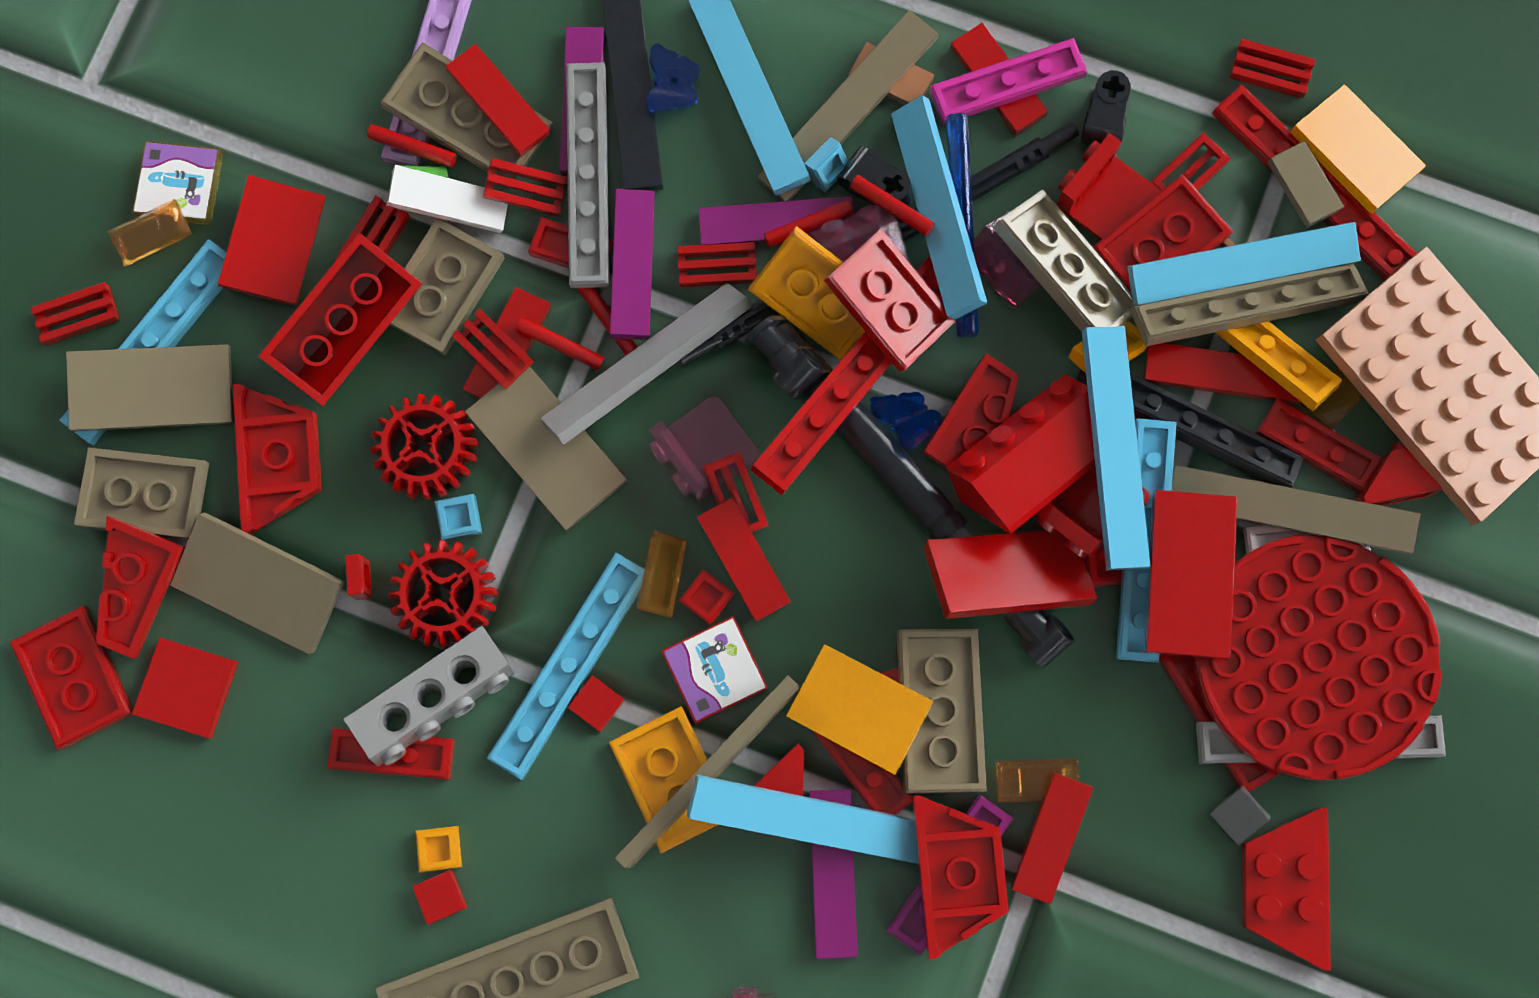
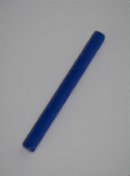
M951 113L947 116L949 171L975 258L968 116L965 113ZM978 309L956 319L958 337L972 338L977 336L979 331Z

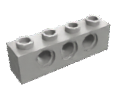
M481 626L343 720L368 758L376 766H380L383 763L390 765L404 756L406 753L405 748L416 740L425 741L434 736L441 729V723L452 716L458 718L469 712L475 706L474 701L487 692L494 694L504 688L509 683L508 678L514 672L486 630ZM466 668L476 670V676L470 683H457V677L462 670ZM432 691L442 693L441 700L436 706L432 708L423 707V700L428 693ZM399 714L407 715V722L401 730L389 731V723L394 716Z

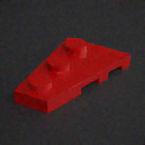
M989 354L983 355L921 453L946 469L964 452L968 451L991 433L993 429L1006 421L1010 415L1019 374Z
M106 516L105 531H108L106 552H103L102 567L105 568L103 593L100 594L96 643L134 659L138 658L185 547L113 516Z

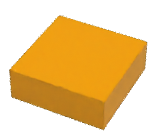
M459 826L416 831L419 872L462 867Z

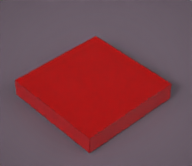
M160 637L132 714L212 739L239 662Z

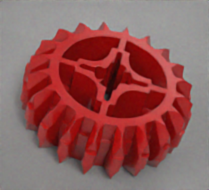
M418 394L416 405H413L407 397H403L402 405L404 408L399 411L395 406L391 405L388 408L389 412L393 415L391 419L387 420L385 417L378 418V423L384 430L371 432V437L381 442V444L370 447V453L379 457L374 461L373 467L377 471H384L380 479L385 484L393 482L392 490L397 494L406 489L407 497L415 499L421 489L422 497L425 500H431L433 489L435 488L438 494L444 497L447 495L445 488L447 483H450L455 489L461 486L460 482L455 478L459 473L465 477L470 476L471 471L464 466V463H475L477 461L476 455L467 451L478 447L476 438L468 437L474 433L475 427L472 423H465L468 415L464 410L455 412L456 404L451 400L442 406L441 397L434 395L428 404L424 394ZM422 419L443 421L438 426L433 424L427 429H419L412 424ZM404 432L407 442L404 449L399 452L400 457L396 460V443L400 434ZM453 433L454 448L450 459L446 463L442 458V449L449 442L448 437ZM415 435L428 443L431 447L430 452L435 457L434 459L418 448L419 443L414 438ZM425 464L431 465L436 469V472L425 476H413L405 473L410 468L415 470L417 467Z
M439 540L437 552H434L433 547L429 543H424L422 548L424 556L420 557L419 554L412 550L408 553L409 558L413 561L410 566L403 562L398 563L397 567L405 574L403 578L391 577L390 582L399 586L400 590L389 592L388 598L392 601H400V604L395 605L390 611L394 616L404 615L397 625L402 630L412 627L409 638L417 641L424 634L423 645L432 647L438 636L439 647L447 649L450 644V636L457 643L464 638L462 634L464 631L469 635L476 630L473 627L476 622L485 627L489 625L488 619L481 615L484 610L488 612L496 611V606L486 602V598L498 596V590L493 587H485L496 580V577L492 572L481 574L487 569L489 563L484 558L474 562L478 554L475 549L470 548L463 554V544L456 541L449 552L447 542ZM440 564H456L464 567L465 570L459 575L453 573L449 577L441 578L432 570V567ZM421 577L426 585V591L423 597L417 601L419 605L415 608L414 590ZM433 581L448 590L451 589L452 592L447 593L451 595L448 600L453 607L435 598L439 595L436 593L438 588ZM473 581L474 596L468 611L465 613L461 605V596L469 588L468 583ZM445 610L456 620L448 625L434 626L426 624L422 621V618L427 614L434 615L439 611Z

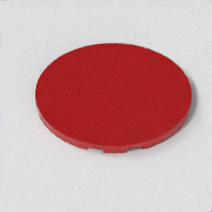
M1298 535L1282 538L1267 543L1236 561L1234 564L1230 659L1193 657L1195 677L1204 705L1213 721L1229 741L1257 763L1275 772L1306 780H1337L1359 776L1387 764L1400 755L1423 730L1424 723L1430 714L1433 704H1436L1442 678L1439 645L1441 643L1437 626L1430 608L1413 582L1384 556L1380 557L1358 543L1327 536Z

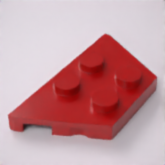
M233 384L241 530L252 535L322 491L317 414L314 411L298 405H291L268 394L258 393L243 385Z
M917 795L912 796L927 955L930 960L940 957L943 952L962 940L965 941L973 936L982 927L995 922L1009 913L1000 827Z
M1316 808L1304 816L1275 827L1272 831L1242 843V922L1245 929L1273 942L1276 946L1304 959L1318 969L1331 971L1328 808Z

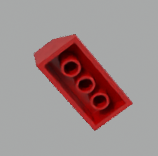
M358 233L258 357L324 406L423 283L361 233Z
M1064 374L946 467L959 501L1011 534L1095 466L1087 386Z

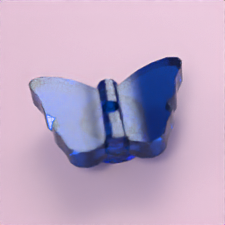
M654 44L650 49L649 62L655 73V87L647 97V111L654 114L660 111H671L674 107L683 109L694 106L697 103L698 93L693 88V84L699 76V65L686 56L679 57L676 52L667 50L661 44Z
M903 392L899 396L894 394L884 397L874 396L870 399L871 413L878 420L892 424V430L899 436L900 445L905 449L916 448L921 441L927 438V434L933 433L941 424L940 412L932 409L928 410L925 398L920 392Z

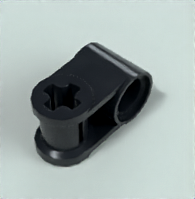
M1109 70L1098 78L1085 117L1080 143L1091 145L1096 140L1101 144L1109 133L1122 142L1131 91V83L1124 73L1117 70ZM1107 89L1114 91L1113 97L1115 98H1111L1108 96Z
M858 147L836 178L841 187L847 192L865 200L890 216L893 215L850 188L852 181L857 175L862 176L885 192L888 191L893 197L907 206L911 203L910 179L908 175L866 147Z

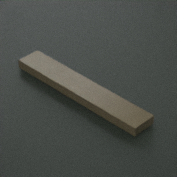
M909 10L793 137L803 163L830 137L842 145L883 100L894 85L938 39V33ZM763 170L757 177L758 181L774 194ZM806 183L776 197L781 201H791Z
M1353 262L1134 307L1132 316L1146 347L1359 303L1369 292Z
M1175 465L1172 478V491L1236 496V520L1315 536L1332 537L1412 555L1414 551L1420 513Z
M787 675L615 857L624 868H633L688 809L696 775L717 779L799 692L798 684Z

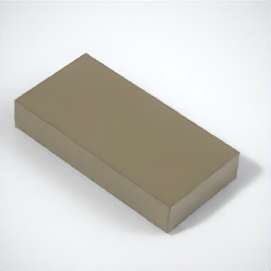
M1305 141L1270 158L1268 165L1306 228L1343 209L1342 202Z

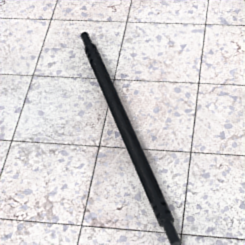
M1071 122L1043 139L1036 138L954 186L960 209L1049 158L1051 151L1079 136L1076 125ZM900 219L882 228L895 246L920 233ZM872 235L839 253L836 257L842 262L845 261ZM759 300L752 304L749 310L683 357L680 362L683 366H686L715 348L721 350L750 333L764 319L780 314L762 300Z

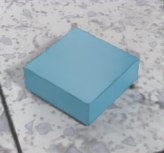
M830 137L804 164L815 186L826 192L837 181L836 178L848 163V159L840 142Z
M474 494L435 501L441 540L451 541L483 534L477 500Z

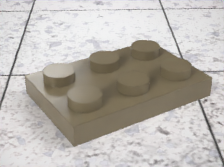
M436 218L405 267V270L423 284L389 325L445 356L455 341L452 335L457 330L461 331L464 326L463 324L471 315L505 259L503 253L445 221Z
M88 448L74 525L80 528L105 530L106 516H113L160 537L188 540L198 514H201L209 463L205 460Z

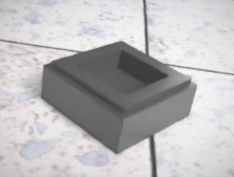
M1243 785L1210 812V815L1237 845L1241 844L1266 824L1271 817Z

